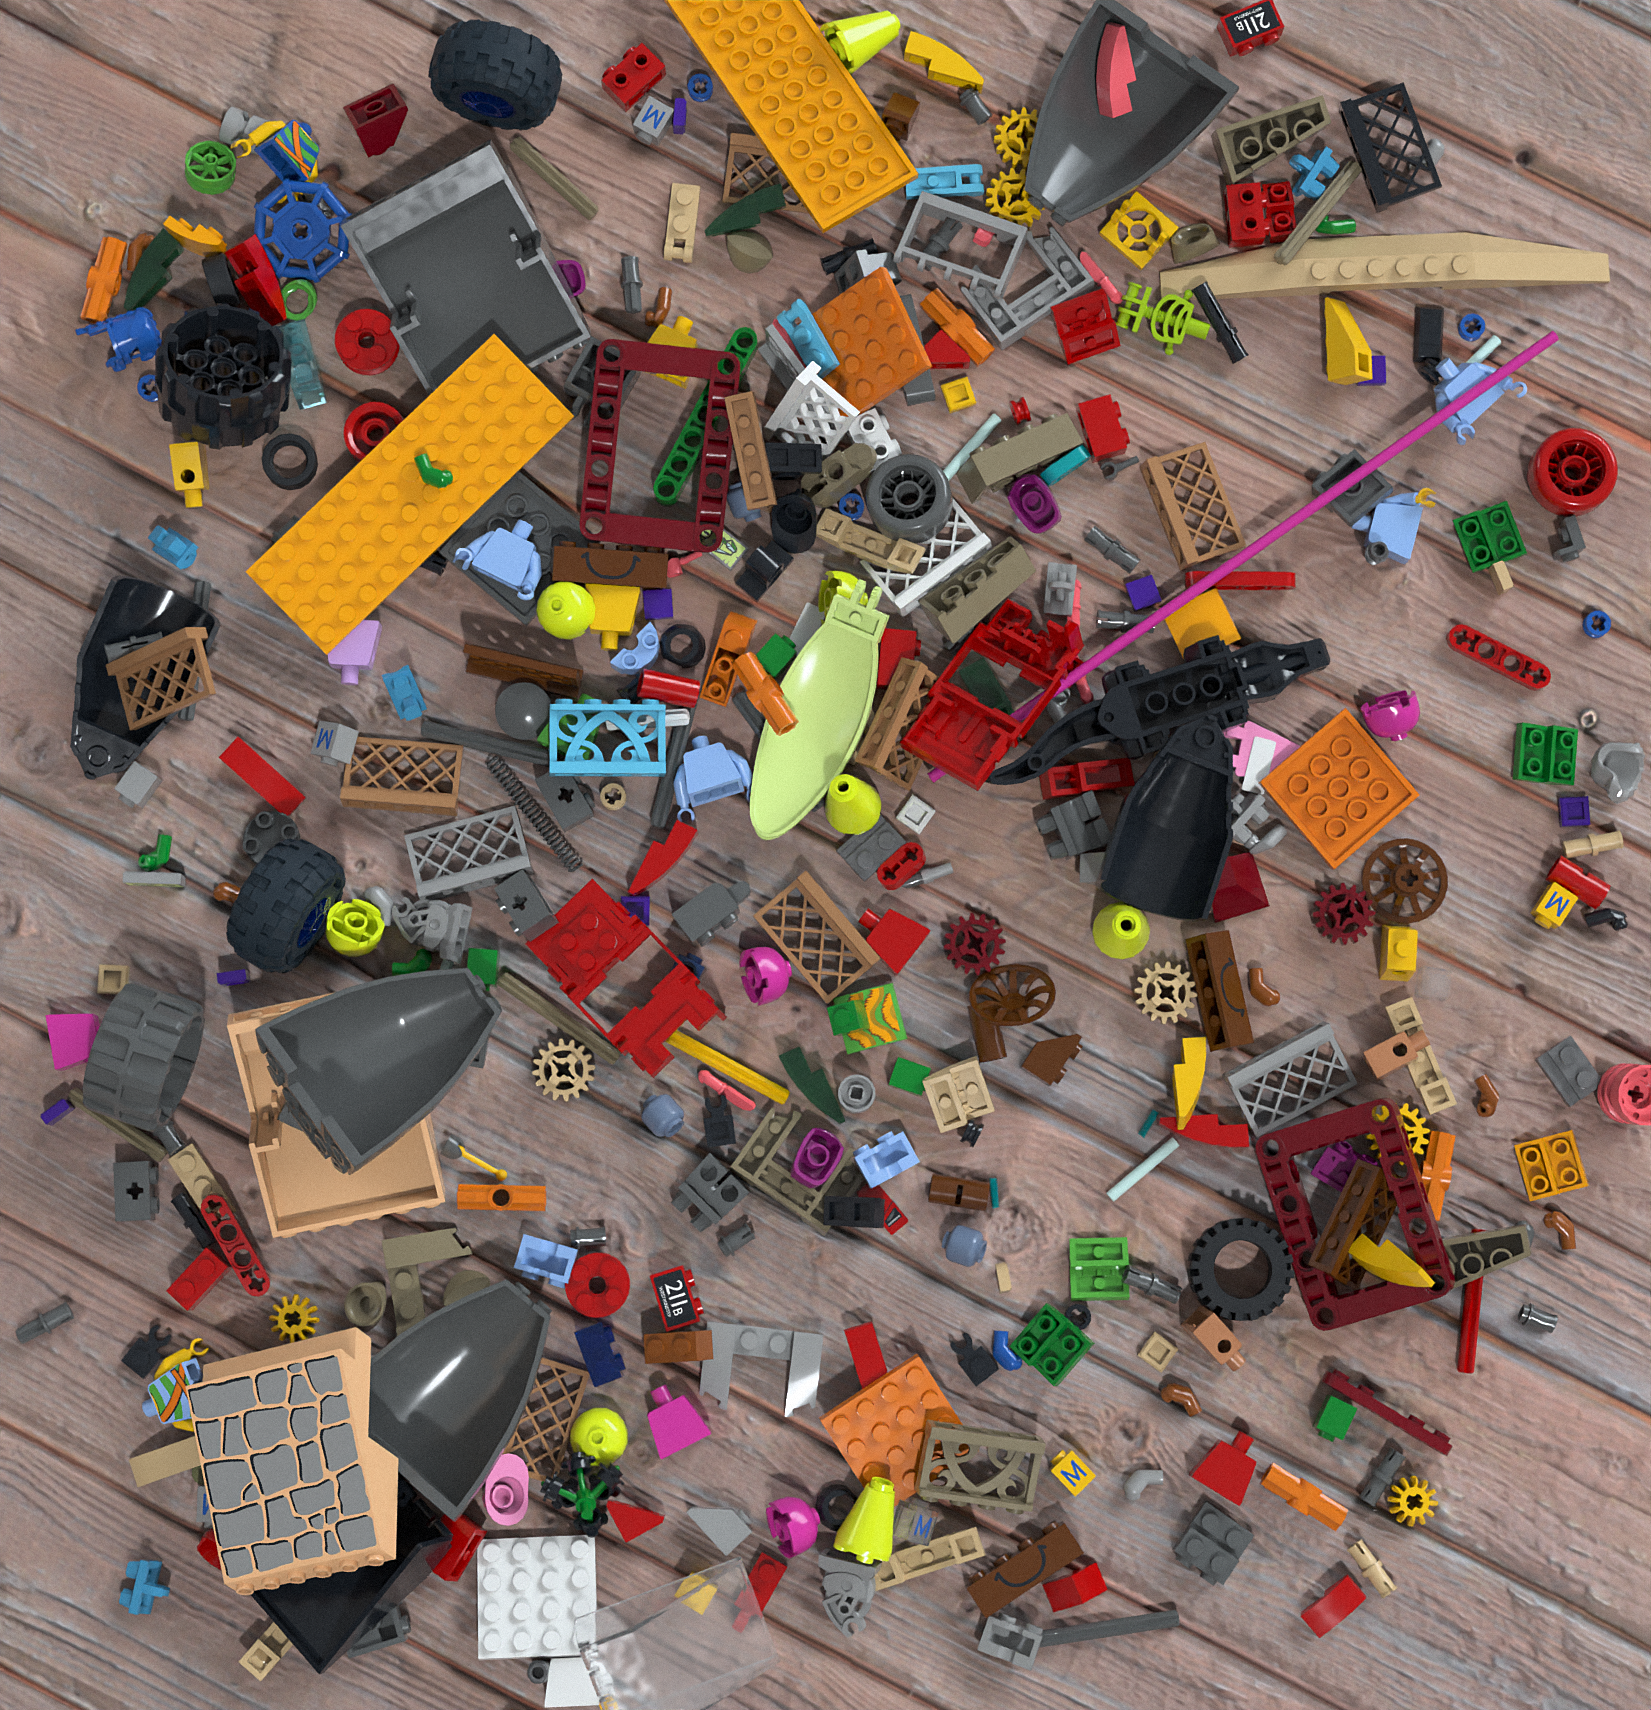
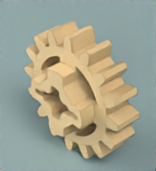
M1168 961L1165 963L1164 968L1155 963L1153 965V972L1146 968L1143 971L1146 978L1138 977L1136 980L1142 986L1141 988L1134 989V993L1140 994L1141 997L1135 1001V1004H1143L1144 1008L1140 1013L1142 1015L1147 1012L1151 1013V1022L1159 1017L1161 1025L1166 1024L1167 1018H1170L1174 1024L1177 1022L1178 1014L1183 1018L1188 1016L1184 1010L1185 1008H1194L1195 1005L1189 1000L1197 997V993L1190 990V988L1195 986V982L1187 981L1191 973L1188 971L1182 975L1180 973L1181 965L1179 964L1174 969H1171L1170 962ZM1168 974L1176 978L1172 981H1167L1158 975ZM1148 984L1153 989L1152 998L1149 1001L1146 994ZM1160 986L1163 989L1167 987L1171 989L1172 992L1169 994L1171 1000L1167 997L1164 999L1160 998L1159 995L1162 992ZM1181 986H1183L1184 989V999L1182 1003L1181 1000L1178 998V992ZM1159 1005L1168 1006L1173 1011L1161 1012L1155 1008Z
M559 1039V1046L556 1047L549 1042L548 1047L550 1050L546 1052L540 1049L539 1053L543 1056L542 1059H534L533 1061L539 1066V1070L532 1071L533 1075L540 1076V1080L535 1083L536 1086H545L543 1090L545 1096L553 1092L554 1101H557L559 1096L563 1095L565 1102H569L571 1094L579 1099V1090L583 1089L588 1092L589 1088L585 1083L595 1079L589 1075V1071L596 1069V1066L588 1065V1061L593 1058L592 1055L584 1056L583 1052L586 1047L582 1045L576 1049L574 1040H571L569 1045L566 1046L564 1040ZM561 1051L572 1052L567 1058H557L554 1056L555 1053ZM580 1060L583 1064L582 1078L577 1075L576 1065ZM554 1062L563 1066L569 1063V1071L575 1078L572 1079L566 1075L558 1077L560 1071ZM546 1063L551 1066L552 1076L548 1081L545 1076ZM571 1082L574 1085L573 1088L567 1090L557 1089L561 1083Z

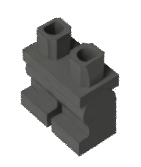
M1092 790L1082 794L1080 797L1051 808L1046 815L1035 822L1041 836L1055 831L1058 841L1046 845L1050 860L1064 857L1066 860H1069L1080 854H1085L1108 845L1111 835L1104 818L1086 825V822L1094 820L1102 814Z
M709 1153L678 1187L680 1191L671 1201L681 1213L692 1203L701 1210L690 1221L700 1232L710 1227L713 1223L716 1225L750 1193L733 1174L721 1185L718 1184L729 1170L712 1153Z

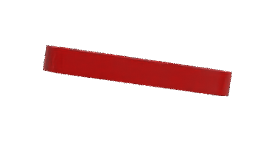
M1212 571L1186 572L1185 588H1190ZM1232 571L1207 590L1215 588L1218 590H1292L1296 588V574L1293 572Z
M1456 625L1447 634V644L1453 651L1530 690H1541L1550 682L1551 673L1544 664L1467 625ZM1464 632L1465 640L1472 642L1475 637L1478 641L1473 646L1471 652L1468 650L1471 646L1470 644L1462 642L1458 645L1456 643L1457 638L1453 635ZM1486 643L1493 648V656L1491 658L1485 659L1479 655L1478 648L1481 644ZM1512 656L1518 660L1519 667L1516 671L1511 672L1504 667V659L1506 657ZM1525 664H1528L1529 667L1526 671L1535 673L1539 670L1541 672L1540 677L1544 680L1535 684L1532 682L1534 677L1530 674L1525 673L1523 678L1519 674L1524 670Z
M219 1193L208 1194L204 1197L200 1209L204 1219L245 1291L252 1296L259 1297L264 1295L270 1287L268 1272L224 1196ZM209 1200H213L215 1203L220 1201L222 1204L219 1207L221 1216L223 1217L228 1213L230 1218L221 1220L215 1226L213 1221L218 1220V1217L214 1211H207ZM226 1224L233 1225L237 1230L236 1237L231 1240L222 1238L220 1235L221 1227ZM244 1249L251 1254V1261L248 1264H237L234 1255L238 1250ZM254 1264L258 1266V1268L253 1270L258 1279L262 1277L265 1279L260 1290L256 1286L250 1287L249 1284L252 1283V1277L249 1272L245 1276L242 1274L243 1271L252 1268Z

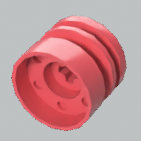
M1620 1063L1610 1067L1602 1075L1598 1085L1597 1099L1601 1110L1608 1118L1618 1123L1651 1125V1065Z

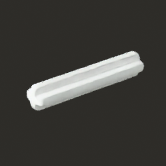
M667 709L665 711V727L689 724L690 714L688 709ZM618 714V715H620L622 718H624V719L628 722V719H629V717H630L631 714ZM642 715L637 718V723L640 726L647 724L646 728H656V723L652 717ZM606 721V727L609 731L620 730L614 724Z

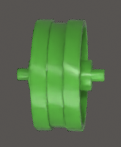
M204 141L195 144L188 150L185 157V178L194 190L203 194L214 195L223 193L231 188L235 181L236 158L226 145L215 141ZM193 161H196L200 164L190 166ZM227 163L231 167V169L224 168L221 166ZM203 172L201 176L195 174ZM217 174L224 175V177L219 178Z

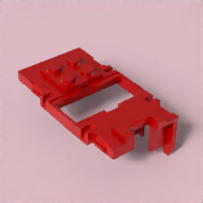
M1006 598L989 618L987 625L979 623L928 692L930 702L926 703L917 715L916 721L900 741L902 749L979 791L995 769L996 762H1000L1010 747H1017V737L1023 739L1061 687L1060 678L1066 680L1069 676L1067 665H1071L1085 646L1082 641L1079 625L1069 620L1064 628L1049 620L1046 624L1050 636L1049 642L1042 635L1039 637L1032 633L1031 629L1028 628L1026 630L1033 620L1031 610ZM971 650L1002 667L1006 662L1021 669L1020 677L1046 690L1023 723L995 707L992 710L978 702L979 699L948 682Z
M591 879L555 914L559 923L531 942L528 940L525 944L549 968L547 971L558 983H563L559 987L562 992L568 996L602 1034L624 1056L630 1053L633 1056L631 1058L642 1071L646 1070L654 1078L675 1058L663 1043L686 1020L700 1031L716 1015L722 1021L727 1016L714 1004L715 1000L704 989L700 990L697 987L701 983L700 980L636 915L630 918V912L619 901L616 903L595 880ZM651 935L678 965L650 991L655 996L641 1010L635 1006L607 1033L580 1003L608 977L606 973L619 961L623 962Z

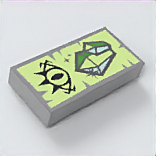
M723 529L721 545L717 550L708 554L731 572L748 551V547ZM705 530L700 534L699 538L702 545L706 547L714 545L716 536L712 531Z
M123 872V883L128 886L185 887L186 877L181 873Z

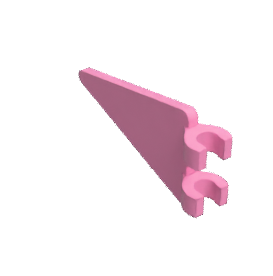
M1247 721L1243 727L1238 726L1223 732L1225 738L1240 740L1238 756L1233 754V768H1235L1234 773L1237 777L1245 776L1254 737L1276 742L1269 773L1300 747V745L1251 721Z

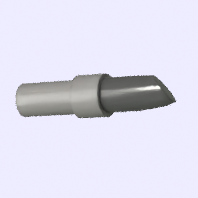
M949 862L932 869L921 870L920 873L914 874L902 887L908 889L923 883L925 885L933 882L935 879L952 874L954 872L951 863Z

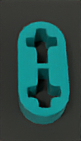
M1081 445L1045 469L1040 476L1046 485L1050 487L1085 464L1092 456L1086 447Z

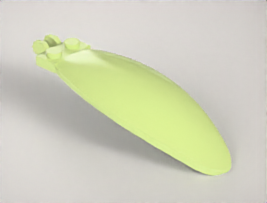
M859 579L850 599L839 594L834 595L825 623L800 651L780 685L784 693L783 698L799 723L790 732L778 736L767 722V719L765 721L756 755L750 796V818L756 834L762 839L772 840L787 833L819 803L828 792L831 781L840 775L846 767L865 729L877 682L878 643L883 635L889 615L875 610L883 591L878 586L872 590L867 606L858 603L866 588V581Z

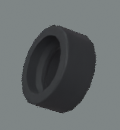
M221 253L202 259L205 277L215 304L228 303L231 307L240 305L236 285L224 254Z
M291 433L281 434L270 440L264 448L261 458L263 470L270 481L277 487L286 490L301 489L308 485L316 475L318 467L317 455L310 443L300 435ZM285 446H295L304 452L307 463L300 475L294 478H285L275 471L273 460L279 449Z

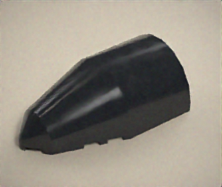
M121 575L112 577L77 656L76 663L77 674L70 747L74 755L77 756L84 771V776L87 779L94 780L104 775L124 771L179 712L172 713L137 730H130L116 675L108 676L106 668L108 660L104 645L127 641L131 636L140 638L161 632L164 638L185 627H206L208 639L202 641L207 658L220 628L219 619L209 610L195 601L155 583ZM191 649L186 661L193 665L196 657L194 649ZM172 658L167 667V671L171 674L174 673L177 664ZM184 667L180 680L187 684L191 671ZM150 668L147 680L153 683L157 671ZM165 676L160 689L167 693L171 681ZM130 677L127 681L130 691L134 692L137 680ZM144 686L140 698L147 702L151 690ZM177 686L174 698L179 702L182 699L184 689ZM159 695L156 698L154 707L159 711L162 708L164 698ZM139 704L136 708L138 720L141 719L144 707Z
M1207 715L1176 728L1123 799L1095 882L1096 887L1101 892L1124 904L1155 915L1190 922L1208 919L1233 841V829H1231V812L1233 811V802H1231L1233 746L1229 739L1225 738L1217 723L1218 719L1214 715Z

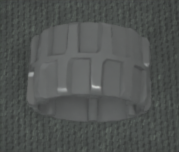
M135 982L125 984L109 1006L93 1042L83 1080L84 1106L88 1110L149 1132L163 1129L174 1114L185 1093L198 1058L205 1024L204 1009L201 1005L186 998Z

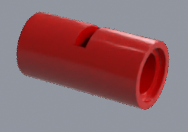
M643 668L638 681L637 697L694 708L699 695L700 681Z
M1560 855L1548 872L1546 880L1550 883L1556 882L1577 896L1578 900L1596 910L1603 902L1611 885L1590 872L1582 873L1583 868Z

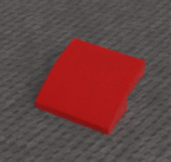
M1103 288L1050 307L1060 345L1068 365L1121 346L1116 323L1111 315L1107 293Z

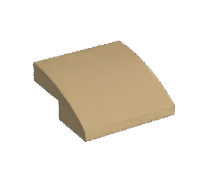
M977 1056L948 1066L922 1080L940 1133L968 1125L969 1119L995 1111Z

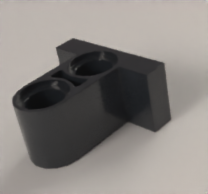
M765 443L773 480H794L803 474L822 473V444Z
M773 540L765 548L760 545L746 561L745 572L735 582V585L755 602H758L794 561V558Z
M825 1196L823 1225L884 1228L885 1199Z

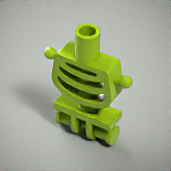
M1128 282L1127 285L1129 287L1126 295H1122L1121 298L1126 301L1124 308L1118 307L1117 310L1120 312L1117 322H1115L1117 327L1128 330L1127 325L1130 316L1134 317L1136 320L1132 332L1137 334L1142 318H1151L1152 336L1157 342L1167 344L1165 349L1166 355L1173 354V345H1181L1185 334L1206 340L1211 324L1191 318L1194 305L1188 302L1193 296L1190 289L1184 292L1183 298L1174 294L1166 295L1158 302L1156 308L1153 309V307L1147 306L1152 288L1146 287L1143 299L1139 300L1136 298L1142 286ZM1175 301L1170 306L1168 312L1160 310L1165 303ZM1132 303L1140 306L1138 312L1130 310ZM1178 306H1184L1177 316L1172 314ZM1158 321L1163 324L1164 337L1160 336L1156 331L1155 323ZM1169 325L1174 327L1173 338L1168 336ZM1178 329L1182 330L1180 335H1178Z

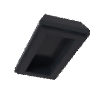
M1416 306L1413 362L1424 363L1426 358L1433 359L1437 363L1442 361L1444 308Z

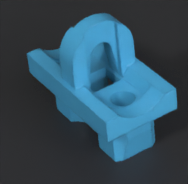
M1325 146L1322 151L1317 150L1311 160L1300 154L1291 157L1289 160L1290 166L1301 174L1292 189L1293 195L1296 197L1304 195L1314 201L1320 198L1326 187L1317 181L1316 177L1320 173L1327 179H1330L1340 167L1330 157L1333 152L1330 148Z
M158 525L148 536V539L155 544L152 550L180 570L186 569L194 563L197 556L196 550L199 547L170 527L166 531Z
M409 665L403 666L396 672L382 675L400 720L405 718L406 721H410L422 715L421 711L426 710L427 707Z
M140 1560L128 1562L126 1576L136 1579L134 1590L124 1588L119 1599V1604L129 1608L128 1613L135 1615L151 1614L154 1597L169 1596L170 1587L158 1584L162 1561Z

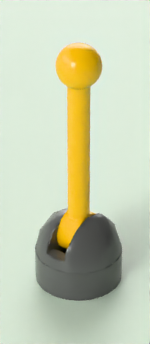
M453 1134L450 1135L440 1153L449 1159H458L463 1156L495 1174L496 1178L500 1181L507 1178L505 1170H498L467 1153L463 1141Z

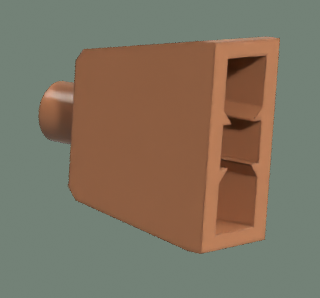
M1423 1030L1409 1037L1403 1031L1363 1052V1059L1376 1082L1418 1060L1419 1056L1416 1052L1431 1044ZM1399 1046L1403 1047L1406 1051V1054L1400 1057L1396 1056L1393 1052V1049Z
M1201 1305L1181 1324V1327L1215 1362L1220 1365L1226 1363L1232 1371L1238 1370L1245 1363L1246 1359L1238 1351L1242 1347L1241 1342L1211 1310Z

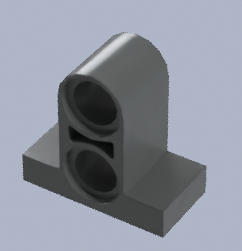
M866 249L855 251L834 274L839 293H843L879 267L887 268L894 285H898L902 278L897 263L893 262L894 254L887 252L868 255Z

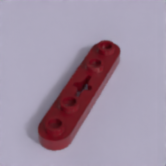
M1334 1369L1332 1373L1329 1371L1325 1372L1321 1382L1430 1448L1448 1456L1453 1447L1448 1443L1451 1439L1450 1437L1436 1429L1434 1433H1431L1423 1428L1425 1422L1411 1414L1406 1418L1374 1399L1373 1395L1375 1392L1361 1384L1357 1388L1347 1382L1350 1377L1337 1369Z

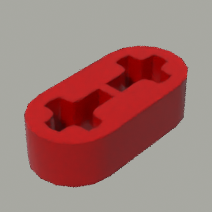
M914 842L906 843L881 864L877 871V878L885 889L896 890L900 888L923 867L926 861V854L922 847ZM910 852L916 854L917 859L915 861L912 859L908 860L907 854ZM890 871L892 874H895L896 878L894 880L887 879L886 873Z

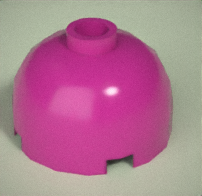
M1406 690L1391 692L1376 697L1375 701L1378 702L1377 704L1369 707L1368 702H1366L1361 707L1368 729L1379 737L1391 738V741L1406 738L1408 736L1407 732L1415 727L1420 717V708L1415 691H1411L1410 695H1407Z
M769 947L746 949L740 955L739 965L740 967L745 966L746 976H741L742 984L752 1003L758 1002L757 1006L778 1000L785 993L789 977L792 975L790 963L784 960L782 955L775 949Z
M784 1497L768 1504L771 1507L766 1508L767 1523L772 1537L775 1538L778 1535L782 1545L777 1546L780 1552L790 1559L807 1551L815 1543L818 1534L817 1525L820 1524V1518L816 1509L810 1508L805 1501L796 1497Z

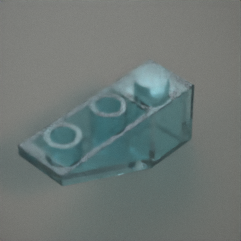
M305 319L277 326L284 334V349H288L291 353V387L299 409L302 410L327 403Z

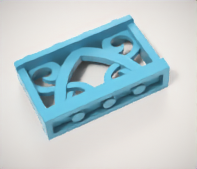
M571 699L555 700V704L549 705V776L665 777L666 705L659 704V700L653 699L642 700V704H630V700L627 699L613 700V704H601L599 699L584 700V704H573ZM584 714H597V715H595L594 717H592V718L587 722L586 717H585ZM618 714H631V715H630V717H629V719H628V722H627L624 718H622V717H621L620 715H618ZM573 715L577 718L578 722L576 725L572 726L567 723L568 728L572 732L577 733L575 737L567 736L560 730L559 721L563 716ZM642 715H648L654 719L656 728L653 733L641 738L638 733L643 732L647 724L640 726L637 723V718ZM606 721L614 724L629 738V741L623 742L615 749L611 762H604L600 749L592 742L585 740L595 728ZM557 737L571 743L565 761H557ZM657 738V762H651L644 743ZM581 746H585L594 752V757L591 760L583 758V753L587 751L579 750ZM634 746L635 750L628 751L632 754L631 760L622 759L621 751Z

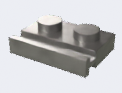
M880 814L878 822L872 829L863 834L853 835L836 852L865 882L878 870L882 863L907 842Z
M1568 1036L1535 1059L1567 1107H1571L1598 1088L1601 1078L1572 1036Z

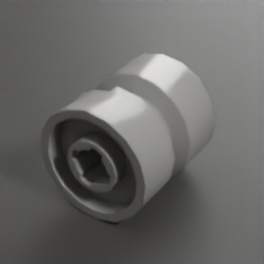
M230 107L223 119L219 139L221 142L229 145L240 139L246 140L249 138V133L269 120L256 115L249 118L248 112L236 107ZM255 145L251 146V152H250V153L255 154V155H258V154L254 151V149H255L256 146H255Z
M862 1075L846 1077L838 1089L840 1106L852 1114H860L867 1111L875 1099L873 1083Z

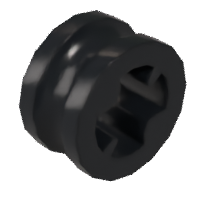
M1426 358L1424 361L1425 366H1420L1417 371L1427 382L1437 385L1440 382L1439 377H1442L1435 369L1439 363L1433 359Z
M971 1118L960 1142L964 1143L967 1141L970 1147L973 1148L984 1124L977 1125L975 1120Z
M1082 1304L1071 1305L1067 1308L1064 1316L1070 1320V1316H1073L1071 1312L1074 1309L1078 1312L1084 1311L1086 1318L1082 1319L1085 1322L1082 1325H1079L1077 1322L1073 1324L1080 1330L1085 1329L1091 1322L1089 1309Z

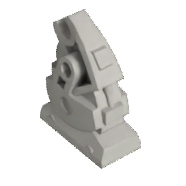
M404 897L402 901L407 904V910L404 913L401 912L400 907L394 906L392 908V913L400 933L411 944L423 946L426 948L425 950L438 953L440 951V958L461 964L472 907L461 903L451 905L441 900L428 899L419 900L414 903L413 900Z
M826 1548L819 1554L818 1566L826 1570L822 1582L826 1593L822 1603L829 1619L848 1638L855 1633L850 1627L851 1622L858 1625L859 1632L866 1628V1622L863 1617L871 1608L876 1590L874 1576L880 1571L882 1561L874 1559L872 1564L858 1561L855 1554ZM860 1602H863V1606L859 1610L858 1605Z

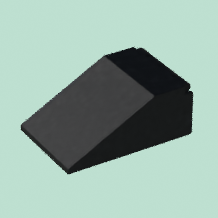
M403 1477L398 1479L396 1559L385 1561L380 1566L367 1565L358 1567L353 1572L340 1571L332 1573L330 1577H313L306 1579L303 1583L282 1584L277 1589L264 1588L255 1590L253 1594H250L318 1674L324 1673L421 1584L452 1547L450 1543L453 1540L454 1534L440 1519L432 1524L436 1514L421 1498L413 1503L418 1494Z

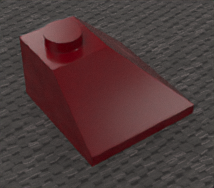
M394 84L343 107L368 158L373 155H381L388 148L394 146L408 112V108Z
M1250 852L1227 857L1210 909L1214 923L1270 906L1254 856Z

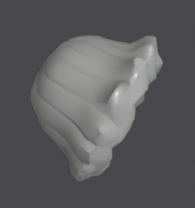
M1604 743L1598 748L1592 758L1591 777L1599 787L1606 790L1609 799L1616 804L1627 801L1638 788V783L1644 771L1643 760L1646 757L1643 748L1640 747V743Z

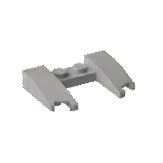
M1053 227L1049 228L1050 236L1034 239L1032 230L1027 231L1026 241L1050 277L1011 304L1007 305L1001 297L1000 299L994 298L995 289L979 283L976 291L961 287V293L1001 350H1004L1025 336V330L1051 313V306L1085 295L1094 289V279ZM978 265L972 268V270L984 274Z
M707 1321L706 1330H712L713 1359L703 1360L699 1391L701 1396L708 1392L721 1401L718 1406L719 1408L727 1410L733 1354L791 1360L785 1417L794 1416L792 1409L810 1403L811 1409L815 1408L823 1334Z

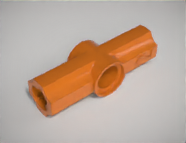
M109 236L102 238L95 266H91L87 276L86 288L88 291L80 316L82 320L96 324V322L107 319L113 296H117L121 286L122 274L120 271L128 246L126 242Z
M938 288L931 291L920 303L919 307L939 326V331L942 329L970 356V360L977 367L983 364L995 351L993 345L976 329V325L971 317L962 309H957Z
M750 651L739 656L731 666L748 690L746 694L751 703L759 712L763 713L776 735L781 736L790 732L799 721L784 700V693L779 684L771 675L767 674L753 652Z
M1430 1131L1425 1159L1422 1160L1419 1171L1435 1219L1440 1221L1444 1195L1448 1191L1452 1177V1166H1450L1456 1136L1444 1132Z
M458 1184L457 1209L546 1211V1186ZM504 1189L509 1193L510 1199L506 1205L499 1206L496 1204L494 1196L497 1191Z
M1273 1462L1263 1474L1259 1484L1285 1499V1503L1304 1515L1312 1516L1334 1531L1345 1520L1348 1509L1332 1498L1330 1499L1322 1494V1490L1305 1479L1295 1477Z

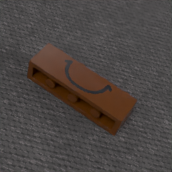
M559 541V546L551 547L550 582L563 581L576 584L631 586L649 589H665L667 586L668 554L661 553V548L644 547V552L633 551V546L616 545V550L604 549L605 544L587 543V548L576 547V542Z
M1229 930L1205 933L1185 939L1210 1052L1254 1043Z
M1056 1520L1041 1529L1043 1533L1035 1540L1032 1537L1025 1539L1017 1545V1552L1011 1556H1008L1007 1553L1001 1555L992 1562L993 1568L985 1573L981 1569L968 1578L970 1583L965 1587L985 1618H988L1084 1554L1063 1521L1059 1524Z

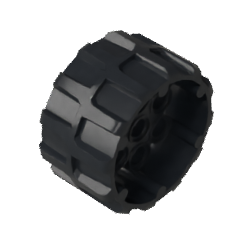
M217 303L216 306L201 309L194 307L185 311V315L176 323H169L162 331L161 346L155 351V392L158 395L159 413L162 419L171 422L178 430V435L185 440H194L209 445L210 449L220 450L222 447L239 445L242 448L253 445L254 440L264 434H272L279 427L280 412H285L288 409L290 401L292 358L290 351L284 349V334L276 325L271 326L261 318L260 312L251 308L245 310L231 307L228 303Z

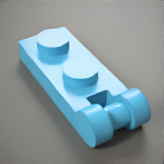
M980 164L915 168L919 173L918 178L905 185L906 200L919 199L922 191L939 197L966 195L975 197L985 194L984 184H981L980 176L983 175V168ZM961 177H969L970 184H962Z
M797 299L791 304V308L788 311L784 310L777 316L779 324L785 328L806 367L812 361L821 367L817 374L818 377L823 379L840 365L804 301ZM797 317L802 321L799 325L795 322Z

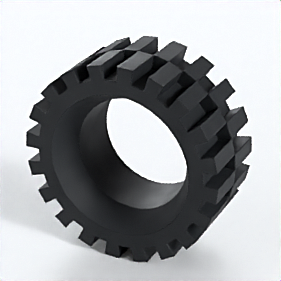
M1237 1218L1216 1223L1211 1228H1207L1199 1239H1196L1193 1244V1252L1189 1253L1188 1261H1190V1267L1187 1269V1275L1191 1279L1192 1284H1190L1192 1292L1196 1293L1197 1300L1201 1305L1206 1306L1224 1319L1252 1321L1259 1319L1261 1316L1269 1315L1276 1306L1279 1307L1285 1301L1283 1297L1285 1294H1289L1292 1287L1289 1283L1290 1279L1294 1278V1270H1291V1262L1294 1261L1292 1254H1288L1286 1248L1289 1246L1286 1241L1280 1239L1279 1233L1274 1228L1267 1227L1261 1221ZM1238 1240L1256 1245L1263 1252L1268 1263V1277L1265 1285L1258 1293L1244 1299L1234 1298L1226 1294L1219 1287L1214 1275V1263L1218 1253L1227 1244Z

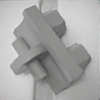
M1048 562L1043 614L1072 616L1077 565Z
M1249 791L1245 797L1238 793L1231 799V802H1233L1231 829H1233V840L1238 843L1244 844L1251 837L1252 832L1244 825L1250 818L1255 823L1261 824L1270 815V812L1263 804L1266 799L1261 794L1256 795Z

